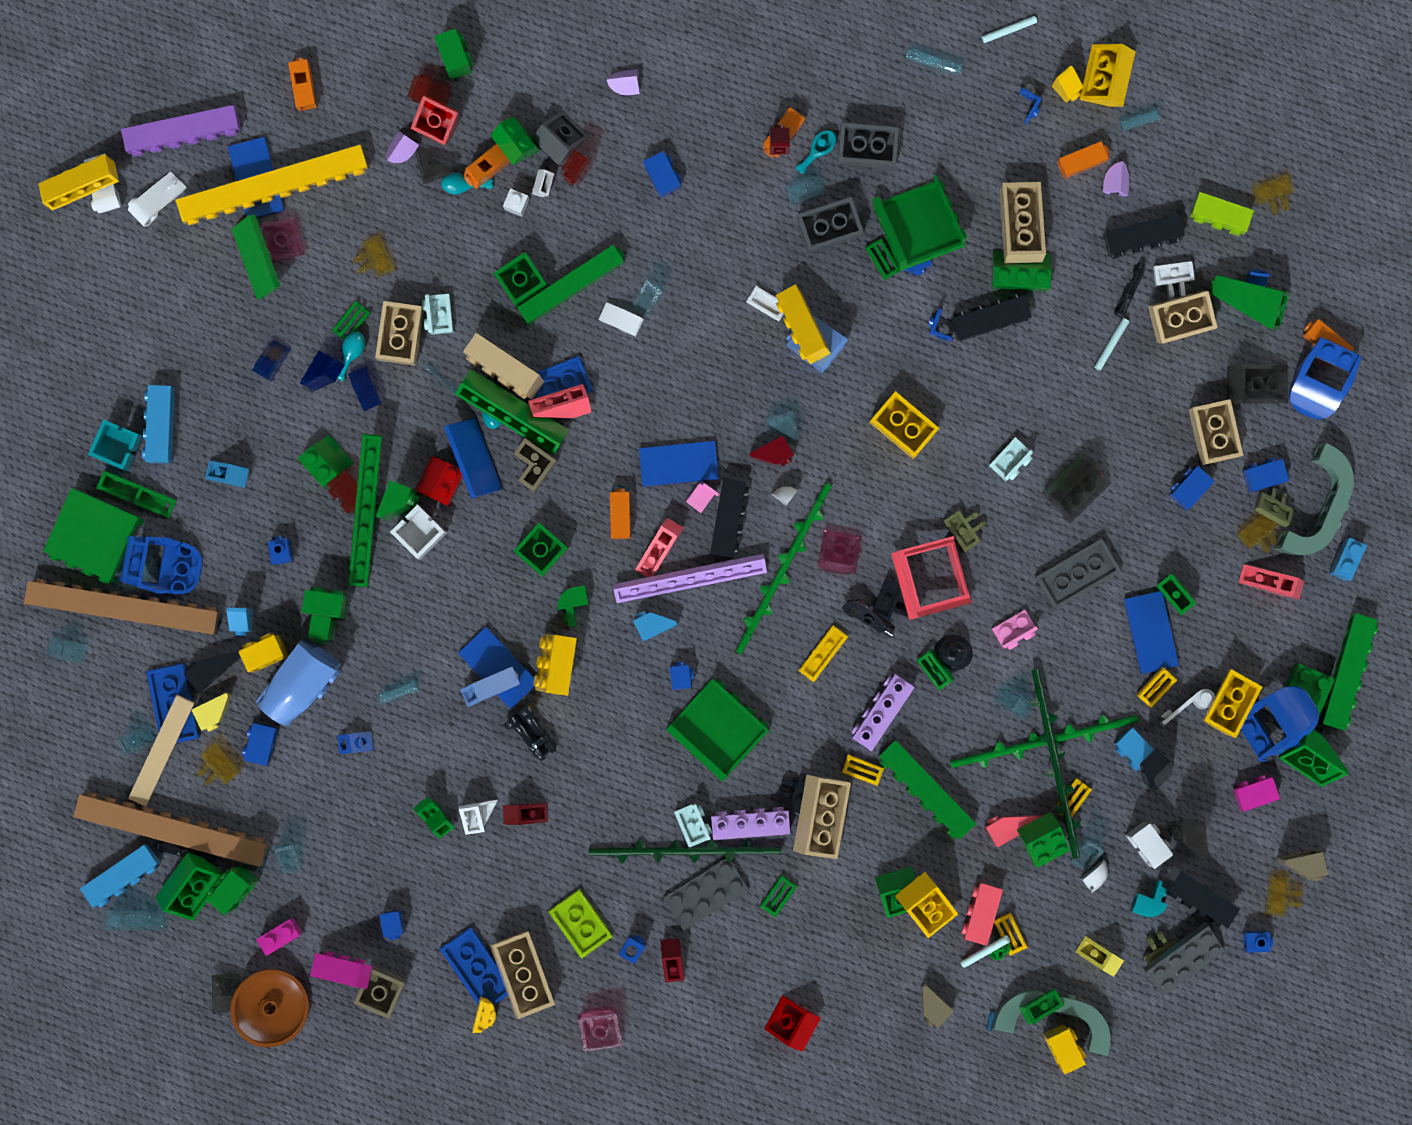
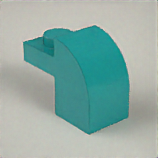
M1156 880L1151 897L1136 892L1130 911L1145 917H1155L1163 913L1168 906L1167 903L1161 901L1167 895V890L1161 886L1163 881Z

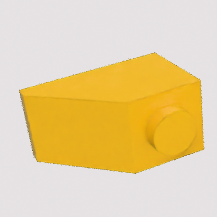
M1070 66L1056 78L1052 87L1067 103L1070 100L1074 102L1082 95L1080 91L1083 85L1074 68Z

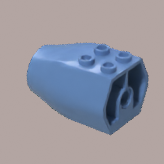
M303 638L277 671L271 683H269L256 703L268 717L284 726H289L317 697L319 699L322 698L330 687L327 685L328 682L332 684L341 671L338 669L341 664L318 645Z

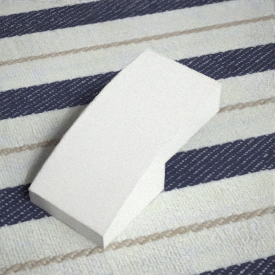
M606 302L598 320L636 337L644 319Z

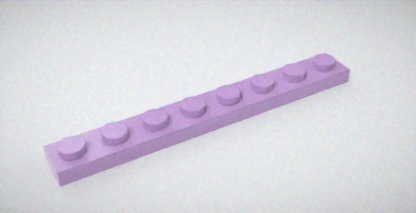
M764 554L617 583L613 584L616 602L621 603L767 573Z

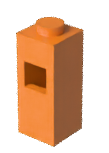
M295 58L293 62H288L296 108L298 111L317 108L310 63L307 59Z
M790 107L777 125H784L785 128H789L791 141L804 124L805 117ZM768 136L763 143L764 152L771 158L774 156L779 158L780 155H770Z
M1101 141L1059 158L1057 164L1063 178L1066 179L1106 163L1110 153L1107 146H1103Z
M496 144L465 169V181L470 186L473 185L477 190L509 164L510 161Z
M1319 319L1314 322L1310 321L1303 329L1306 332L1302 336L1314 346L1319 341V336L1351 351L1354 349L1353 346Z
M623 488L614 489V492H610L611 539H631L630 493L626 492V489Z

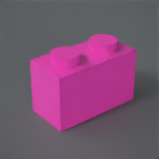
M1266 774L1255 777V781L1248 783V781L1237 783V787L1233 788L1239 809L1243 812L1280 799L1273 777H1266Z
M292 917L256 940L267 956L303 933Z

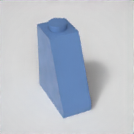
M510 667L461 689L467 706L475 705L519 685V675L513 667Z

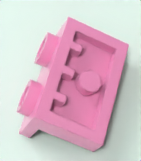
M1026 610L992 628L1002 648L1008 647L1009 650L1018 646L1019 640L1023 638L1028 640L1035 636L1034 632L1038 630Z

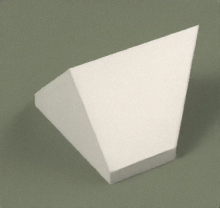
M498 799L459 806L466 835L485 832L484 826Z

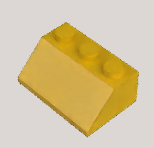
M1124 44L1092 45L1081 90L1082 95L1079 100L1109 107H1123L1136 51Z
M1229 669L1203 721L1225 735L1236 738L1262 686Z

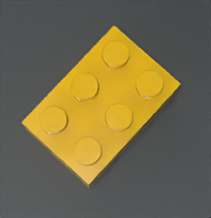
M896 391L869 422L912 459L917 456L940 429Z
M543 633V637H541L539 642L541 653L536 662L538 672L533 681L536 691L568 696L577 638Z
M926 872L918 876L912 883L895 895L928 938L958 915Z

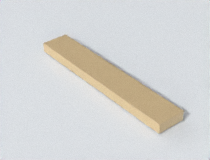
M178 694L176 695L128 799L145 807L147 806L195 702Z

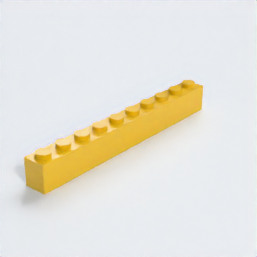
M357 145L176 199V204L182 222L184 224L188 223L190 226L199 223V219L206 218L211 220L217 218L219 213L231 214L236 212V208L243 207L248 209L254 207V203L262 201V203L271 202L273 197L279 195L281 198L291 196L293 191L299 190V193L308 191L310 186L317 185V187L325 186L328 184V181L333 179L337 182L347 179L346 176L354 174V176L362 175L368 167L361 145Z

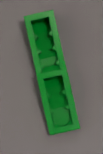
M105 470L97 485V489L167 518L170 517L176 500ZM168 501L169 508L168 510L164 511V508Z

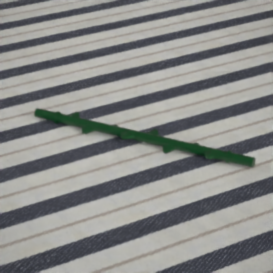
M1039 668L1033 669L1031 672L1035 685L1034 691L1036 690L1037 697L1030 704L1040 708L1045 732L1039 736V741L1048 744L1052 768L1046 773V776L1055 779L1060 803L1054 810L1063 814L1073 859L1080 858L1075 830L1081 824L1080 821L1074 820L1071 817L1067 795L1073 791V786L1064 784L1059 759L1065 752L1056 748L1051 726L1058 717L1048 713Z
M711 839L707 847H682L678 840H674L671 847L646 848L643 841L638 840L634 848H589V856H617L620 863H624L627 857L631 855H652L656 863H659L664 855H689L691 861L696 863L700 855H724L728 862H732L736 854H760V856L762 854H781V846L762 847L760 845V847H754L750 839H746L742 847H718L715 840Z

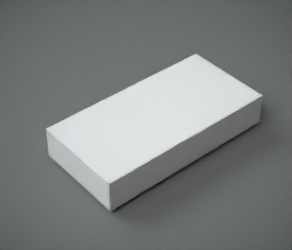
M755 286L746 303L777 321H780L784 312L780 313L776 306L778 300L775 296Z

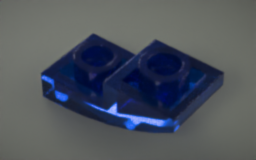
M365 366L348 374L364 411L382 404L369 371Z

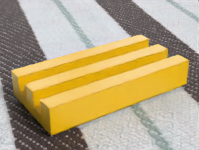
M1161 667L1136 695L1152 708L1177 679L1164 667ZM1163 674H1165V675L1155 684V682H1156ZM1168 677H1169L1170 680H1169V681L1163 686V688L1151 699V701H1148V699L1155 693V691H1157V690L1160 688V686H1161V685L1168 679ZM1152 687V689L1145 696H1143Z
M847 755L841 773L878 786L884 768ZM850 760H853L858 763L879 770V772L875 773L867 769L858 767L856 765L850 764L849 762ZM850 767L876 777V780L874 781L847 771V768Z
M1077 778L1070 785L1073 786V789L1077 784L1080 786L1069 800V808L1083 788L1086 791L1070 811L1071 817H1073L1092 791L1091 788Z
M1011 912L994 920V924L1001 937L1005 935L999 923H1003L1015 948L1010 950V956L1027 948ZM1008 918L1022 945L1020 947H1018L1013 937V934L1006 922V919Z

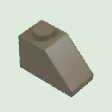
M923 983L921 985L922 1013L925 1016L923 1020L931 1027L935 1025L939 1028L954 1011L933 990Z

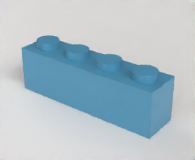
M148 385V390H145L144 398L147 401V409L144 410L146 428L143 429V439L146 440V444L142 450V457L147 463L172 464L175 389L172 386Z
M145 844L81 887L80 890L92 908L96 906L101 908L110 902L108 898L115 895L118 897L126 891L124 887L129 884L134 886L140 882L143 874L147 873L150 875L158 869L157 865L161 862L149 844Z

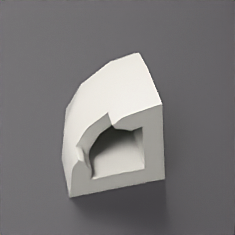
M784 486L776 489L771 495L787 506L798 490L793 487Z
M1103 859L1080 878L1092 893L1107 879L1108 865Z

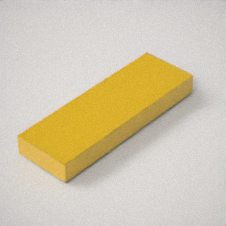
M832 625L798 671L814 682L848 636Z

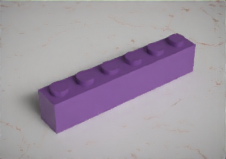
M234 105L123 128L121 131L126 152L136 157L143 155L145 151L151 150L152 153L160 152L164 147L171 149L179 148L181 144L187 142L189 145L198 144L201 139L207 138L208 141L218 139L220 135H225L226 137L235 136L237 132L241 131L237 109Z

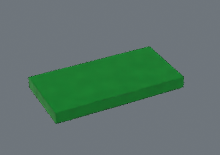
M254 214L249 215L233 227L232 232L256 299L260 300L281 285L256 215Z

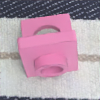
M700 481L686 502L701 513L714 495L718 496L719 493Z

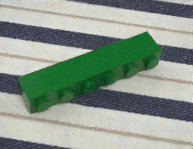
M470 369L455 393L458 397L552 455L555 454L569 431L549 417H533L530 406L472 369Z
M1351 613L1332 676L1335 680L1325 701L1319 724L1344 731L1346 727L1350 726L1351 709H1354L1356 706V692L1362 686L1361 675L1362 672L1366 671L1368 664L1366 658L1373 648L1371 641L1373 635L1375 636L1378 631L1377 619Z
M893 740L878 755L881 758L878 762L886 770L890 768L894 772L892 776L898 783L903 781L908 786L905 790L912 797L916 795L921 800L919 804L925 811L930 809L934 813L932 818L939 825L943 823L948 828L946 832L952 839L957 837L960 840L976 825L896 740Z

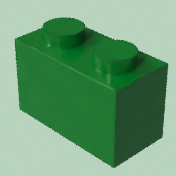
M1173 572L1156 585L1180 615H1183L1197 603Z
M312 614L308 638H313L312 642L321 644L333 641L336 618Z

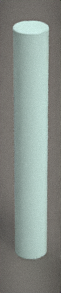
M1035 16L981 36L983 43H987L1037 23V19Z
M1123 318L1112 335L1094 366L1097 370L1101 371L1129 323L1127 319Z
M1006 935L961 961L962 967L965 968L1010 942L1009 937Z

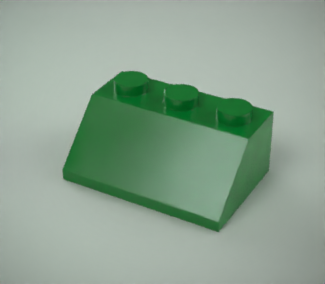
M992 251L991 289L1048 292L1051 289L1050 253H1046L1043 262L1004 263V251Z
M389 480L376 517L388 521L410 511L412 507L417 506L419 501L418 492Z
M187 853L155 898L163 912L193 921L207 903L206 900L210 897L208 895L209 891L215 885L217 886L222 882L220 878L223 873L202 857Z

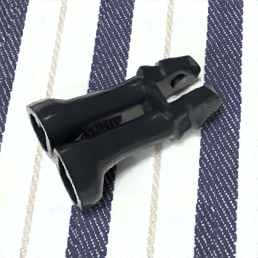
M531 703L518 714L538 737L536 740L526 729L517 714L505 722L503 726L507 730L514 729L525 741L532 755L538 760L543 761L546 757L542 750L539 749V746L544 743L545 747L552 754L556 751L553 739H550L549 734H546L534 716L535 707Z

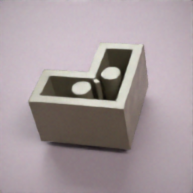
M524 438L514 452V455L529 466L518 481L536 493L557 461Z

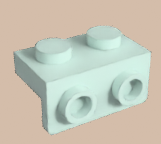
M426 294L425 300H422L423 311L427 312V319H424L425 330H428L430 335L453 333L450 295L430 296Z
M1015 437L989 467L1003 480L1007 481L1009 478L1013 480L1020 473L1018 468L1022 464L1026 466L1033 459L1031 457L1033 451L1029 450Z
M696 803L674 811L689 848L710 840L709 835L712 834L709 824H704L702 817L705 815L701 805L697 806Z

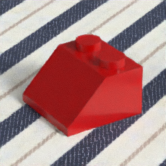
M423 95L410 129L446 145L452 138L458 124L459 111Z
M432 456L415 490L450 507L463 480V476L459 468Z
M782 995L764 1030L787 1046L803 1052L821 1017Z

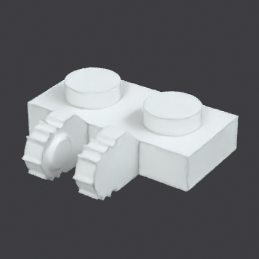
M1192 261L1153 267L1155 285H1166L1169 300L1174 298L1172 284L1178 283V293L1181 297L1186 295L1184 282L1195 280Z

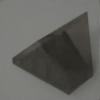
M231 973L211 975L212 1013H229L232 995L241 980Z

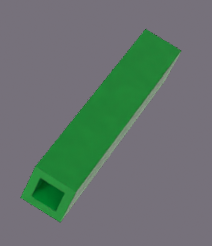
M614 245L610 246L518 306L519 312L527 324L531 325L623 265V258L625 257L619 247L616 249Z

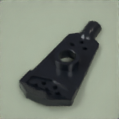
M860 599L848 600L842 606L845 614L857 618L879 633L883 632L890 638L894 634L887 627V623Z

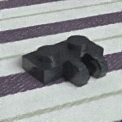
M889 579L885 580L872 610L881 619L889 622L893 612L905 617L908 616L907 611L895 607L898 601L905 604L903 597H900V585Z
M800 773L797 783L782 778L781 782L784 785L795 787L793 794L779 789L777 792L779 795L790 798L788 810L799 814L806 781L805 774Z

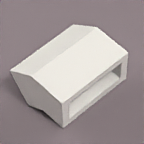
M538 170L532 194L540 197L548 196L554 173L547 170ZM545 176H547V177H546V181H545V185H544V188H543V192H542L541 189H542V185H543V182H544V178H545Z

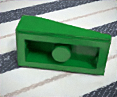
M1053 988L1022 1005L1019 1009L1027 1024L1033 1025L1063 1007L1064 1004L1057 990Z

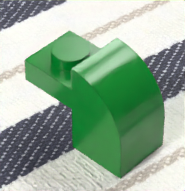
M585 585L566 590L558 600V610L566 609V613H563L564 623L568 624L569 628L577 627L574 607L589 605Z
M427 797L413 808L416 814L425 821L431 832L439 839L455 828L434 799Z

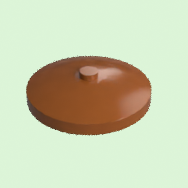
M262 969L245 977L236 987L230 1002V1017L234 1028L244 1040L259 1047H276L289 1042L303 1028L309 1010L308 997L302 984L290 973L279 969Z

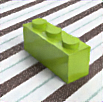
M1199 192L1195 197L1189 217H1192L1194 222L1200 224L1207 222L1214 229L1222 230L1224 228L1230 230V234L1240 236L1247 232L1254 210Z

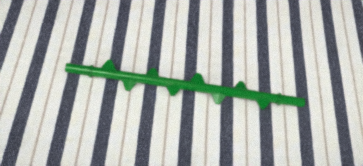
M824 484L817 499L814 500L815 503L806 520L794 524L798 534L788 553L778 554L777 557L781 562V566L771 585L760 587L764 598L755 615L744 618L748 628L745 633L743 632L744 635L735 652L742 655L762 616L773 613L769 603L779 584H789L790 580L786 575V571L795 554L806 551L807 548L803 543V539L813 521L823 520L824 517L820 512V508L824 505L823 502L832 487L831 485Z
M1101 715L1097 725L1077 730L1070 724H1067L1064 733L1053 735L1056 748L1061 741L1081 736L1088 743L1092 742L1094 733L1113 728L1119 729L1121 726L1138 723L1137 715L1109 721L1104 715ZM1032 732L1028 742L1005 747L998 741L994 750L951 760L950 765L951 768L979 762L985 768L988 765L989 759L1013 753L1020 760L1023 757L1024 750L1048 744L1039 741V737Z

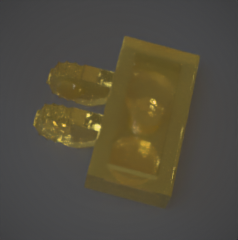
M1288 174L1251 188L1257 206L1268 202L1272 214L1277 215L1278 208L1274 200L1279 198L1282 209L1284 211L1289 210V203L1285 196L1293 193L1294 189Z
M380 235L362 242L366 253L353 258L354 263L362 262L367 258L371 262V264L360 267L358 269L359 274L374 269L377 277L380 278L395 271Z
M1260 514L1236 536L1248 550L1258 544L1268 554L1270 549L1262 539L1267 536L1270 542L1275 545L1277 538L1271 531L1279 524Z
M214 743L201 754V757L207 764L197 772L198 776H203L210 768L215 772L206 779L205 784L207 786L218 777L226 785L241 773L217 743Z
M1269 875L1265 914L1285 917L1286 906L1301 908L1302 903L1287 901L1288 894L1303 896V891L1289 889L1290 878Z

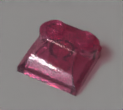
M296 218L259 224L272 263L278 260L305 255Z
M824 529L818 567L823 571L843 575L856 573L861 536Z
M606 1006L587 1009L578 1015L584 1052L622 1046L618 1013L615 1008Z

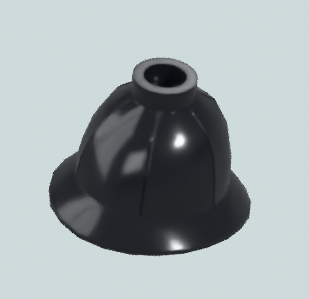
M944 636L934 647V652L948 670H961L972 661V646L961 636Z

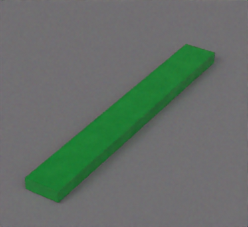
M362 433L348 586H368L382 435Z

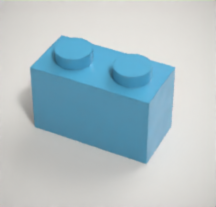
M1345 538L1329 574L1344 581H1352L1367 545L1352 538Z
M1131 727L1113 743L1116 746L1115 751L1121 757L1126 756L1130 760L1128 764L1135 771L1138 769L1141 771L1140 763L1154 751Z

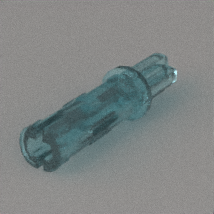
M909 47L908 53L910 54H907V60L909 59L939 69L940 72L946 71L955 75L961 74V64L946 60V57H937Z

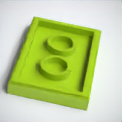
M580 889L548 911L581 959L613 937Z

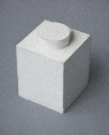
M510 189L503 205L504 210L522 217L529 202V197Z

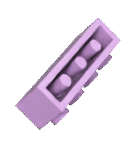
M896 674L893 677L888 676L883 684L885 689L882 693L878 691L872 700L875 702L873 707L865 710L862 715L864 720L860 725L857 723L851 731L853 734L852 739L870 751L874 749L915 688Z
M773 807V811L766 812L765 808L753 809V813H746V810H734V814L718 811L715 812L714 816H711L713 840L790 834L789 811L784 810V807Z

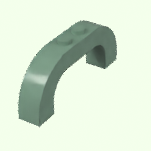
M1327 443L1318 444L1311 459V462L1323 467L1330 476L1331 487L1313 530L1308 535L1301 537L1291 531L1280 532L1274 549L1282 553L1308 555L1323 549L1330 543L1336 531L1341 527L1343 514L1349 508V500L1354 487L1351 465L1341 451Z
M1046 988V991L1028 989L1012 994L998 1008L992 1027L996 1030L1014 1033L1016 1020L1021 1014L1019 1007L1052 989ZM1065 993L1064 996L1059 995L1064 1006L1055 1012L1076 1016L1085 1020L1089 1028V1039L1086 1049L1092 1053L1108 1056L1111 1038L1109 1027L1104 1017L1092 1005L1076 999V995Z

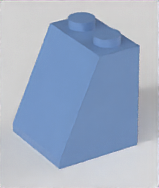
M813 316L831 353L810 364L823 374L844 348L848 339ZM789 335L786 339L789 341L787 347L800 356L798 352L801 349L799 344H795L791 335Z

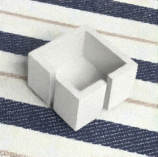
M417 505L406 516L410 521L407 523L402 520L390 532L418 560H421L447 532L436 521L432 520L430 522L432 517L421 506Z
M1143 821L1125 834V836L1135 849H1140L1138 853L1146 864L1155 869L1173 856L1170 851L1172 847L1166 839L1160 838L1159 834L1161 832L1155 824Z

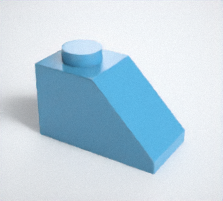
M209 460L205 479L245 488L249 469Z
M227 608L229 631H235V635L247 636V632H252L253 609Z
M646 611L635 615L636 619L633 620L643 642L678 625L674 620L651 612L647 614Z

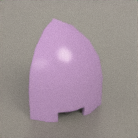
M638 69L617 72L607 78L609 87L620 95L640 93Z
M398 131L388 147L386 159L392 163L407 161L419 145Z
M1123 161L1114 164L1107 171L1103 185L1104 193L1110 195V193L1119 192V196H1128L1129 174Z

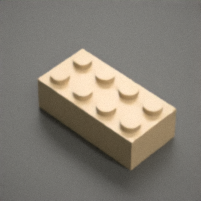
M1041 182L1002 183L1000 207L1004 263L1043 262L1046 255Z
M475 333L463 351L467 356L466 360L476 368L481 366V370L492 379L497 377L500 384L507 389L514 388L515 394L524 400L526 398L532 400L544 383L539 374L477 333Z
M806 775L793 851L804 855L838 859L851 786L850 782Z
M528 931L520 932L490 944L516 1018L520 1019L555 1005Z

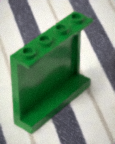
M936 175L933 176V182L883 201L879 197L872 199L873 210L900 271L965 247L966 232L964 228L959 227L958 223H960L958 214L956 212L953 213L951 199L949 196H945V186L942 180H938Z
M71 488L43 552L48 553V558L59 562L61 559L66 561L65 565L70 568H81V572L92 577L93 574L99 576L98 580L106 584H109L110 581L117 583L118 580L114 579L125 555L127 537L133 536L137 525L142 527L145 519Z
M712 679L670 724L666 731L723 782L769 732L767 729L769 725L761 717L757 720L753 716L755 712L747 704L743 707L739 703L740 698L734 692L729 694L724 689L726 685L722 681Z

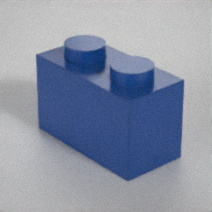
M664 151L643 161V165L660 198L681 188L680 183L682 179L678 171L674 173L671 167L674 164L669 154L665 155Z
M1276 457L1265 460L1264 465L1258 466V462L1247 465V470L1242 471L1249 493L1289 481L1283 459L1277 460Z
M1199 466L1190 467L1183 474L1185 478L1181 483L1177 481L1170 488L1172 493L1169 496L1186 511L1190 510L1215 482Z
M253 723L252 726H249L247 731V737H249L248 745L245 744L242 756H245L244 761L268 766L278 728L260 723Z

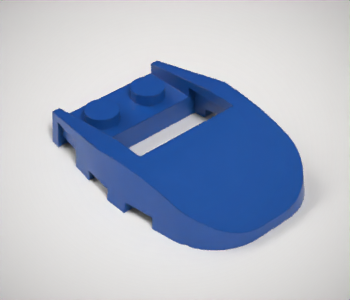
M1319 336V341L1313 349L1308 351L1304 360L1297 367L1288 395L1294 409L1314 419L1327 418L1336 411L1353 385L1362 358L1361 355ZM1315 356L1350 372L1341 391L1306 375Z
M127 537L128 541L119 581L159 594H185L197 586L201 573L202 558L195 547L167 537ZM148 544L164 546L157 584L142 581Z
M1288 686L1255 703L1241 727V731L1258 756V760L1265 762L1268 757L1279 755L1288 748L1299 744L1300 740L1305 735H1308L1317 725L1319 712L1306 690L1299 686ZM1266 705L1287 736L1276 745L1255 714Z

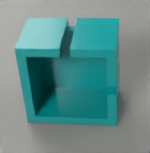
M103 419L88 455L129 471L135 455H132L133 451H138L143 436Z

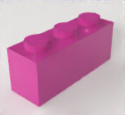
M324 951L323 954L315 953L310 976L367 989L372 966L365 964L366 960L354 958V961H350V956L339 954L338 957H334L335 953Z

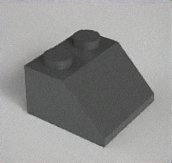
M561 111L541 124L532 140L554 162L560 165L568 160L589 136Z

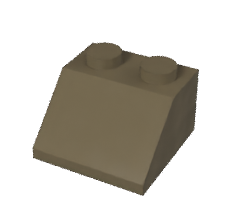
M1313 849L1277 857L1279 863L1298 875L1305 877L1307 880L1319 881L1323 879V876L1328 875L1324 854L1321 851Z

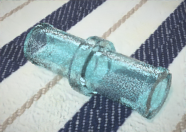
M1157 109L1142 114L1136 113L1133 117L1119 120L1121 130L1125 132L1159 121L1160 117Z
M412 680L400 686L398 684L394 685V688L378 693L382 705L387 702L395 699L401 700L403 696L418 692L419 688L416 681Z

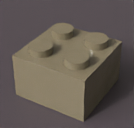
M371 965L372 970L367 989L360 988L354 1004L390 1019L407 980Z

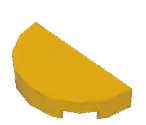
M480 996L472 1033H480L489 1026L491 1027L496 1019L495 1007L487 998Z

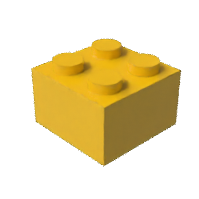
M269 633L260 637L261 641L259 642L252 641L242 646L243 649L238 652L248 672L259 671L289 656L280 635Z
M1062 1024L1043 1033L1059 1069L1064 1074L1086 1065L1083 1060L1086 1058L1083 1049L1078 1044L1076 1045L1075 1041L1078 1039L1073 1029L1067 1028Z

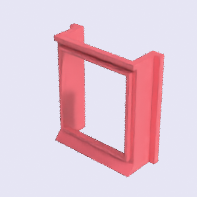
M954 536L891 553L909 620L973 603L965 582ZM946 546L960 596L920 607L907 556Z

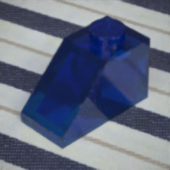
M274 340L262 352L252 371L272 382L291 349Z
M318 350L300 384L312 391H316L336 382L345 365Z

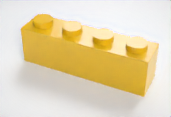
M104 154L86 163H81L75 168L63 171L57 176L47 178L45 181L38 183L42 203L53 211L117 183L119 179L115 162Z
M795 284L775 295L778 300L776 306L780 313L784 312L785 318L783 320L787 328H791L793 331L790 335L794 343L799 344L801 348L798 350L803 360L807 359L812 364L831 354L797 285Z

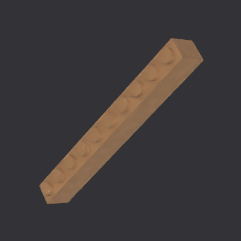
M34 578V582L27 581L24 604L217 635L221 612H217L216 607L205 606L204 609H198L197 604L186 603L185 606H180L178 601L173 600L161 603L159 602L160 598L148 597L147 600L140 599L141 595L129 594L128 597L121 596L122 592L110 590V594L102 593L103 589L91 587V591L83 590L84 586L72 584V588L64 587L65 583L53 581V585L46 584V580Z
M86 791V794H79L73 815L75 818L254 866H263L269 843L264 842L265 839L262 837L253 836L252 839L245 837L246 833L235 831L233 834L227 832V828L216 826V829L208 827L209 823L198 821L196 824L190 822V818L179 816L178 819L171 817L172 814L160 811V814L154 813L153 808L142 806L139 809L134 807L135 804L123 801V804L117 803L116 799L112 797L98 798V794Z

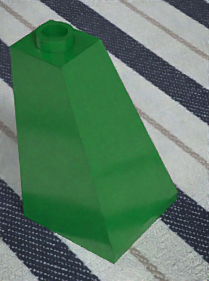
M1216 275L1212 279L1210 284L1212 295L1267 328L1273 330L1280 329L1290 292Z

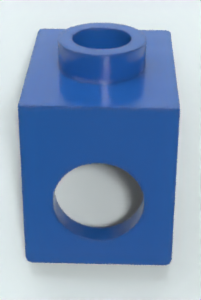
M1022 87L1019 94L1035 103L1024 121L1025 124H1028L1031 117L1036 118L1041 108L1038 105L1042 98Z
M1248 269L1246 282L1266 286L1267 277H1270V274L1264 270Z
M939 308L936 315H932L928 324L931 327L929 335L951 342L953 337L935 331L942 309Z
M371 731L337 735L339 754L374 750ZM344 739L346 741V749L343 747Z
M629 935L618 955L635 964L646 947V944L643 943L645 940L638 935ZM628 946L636 947L637 954L634 957L627 956L626 948Z

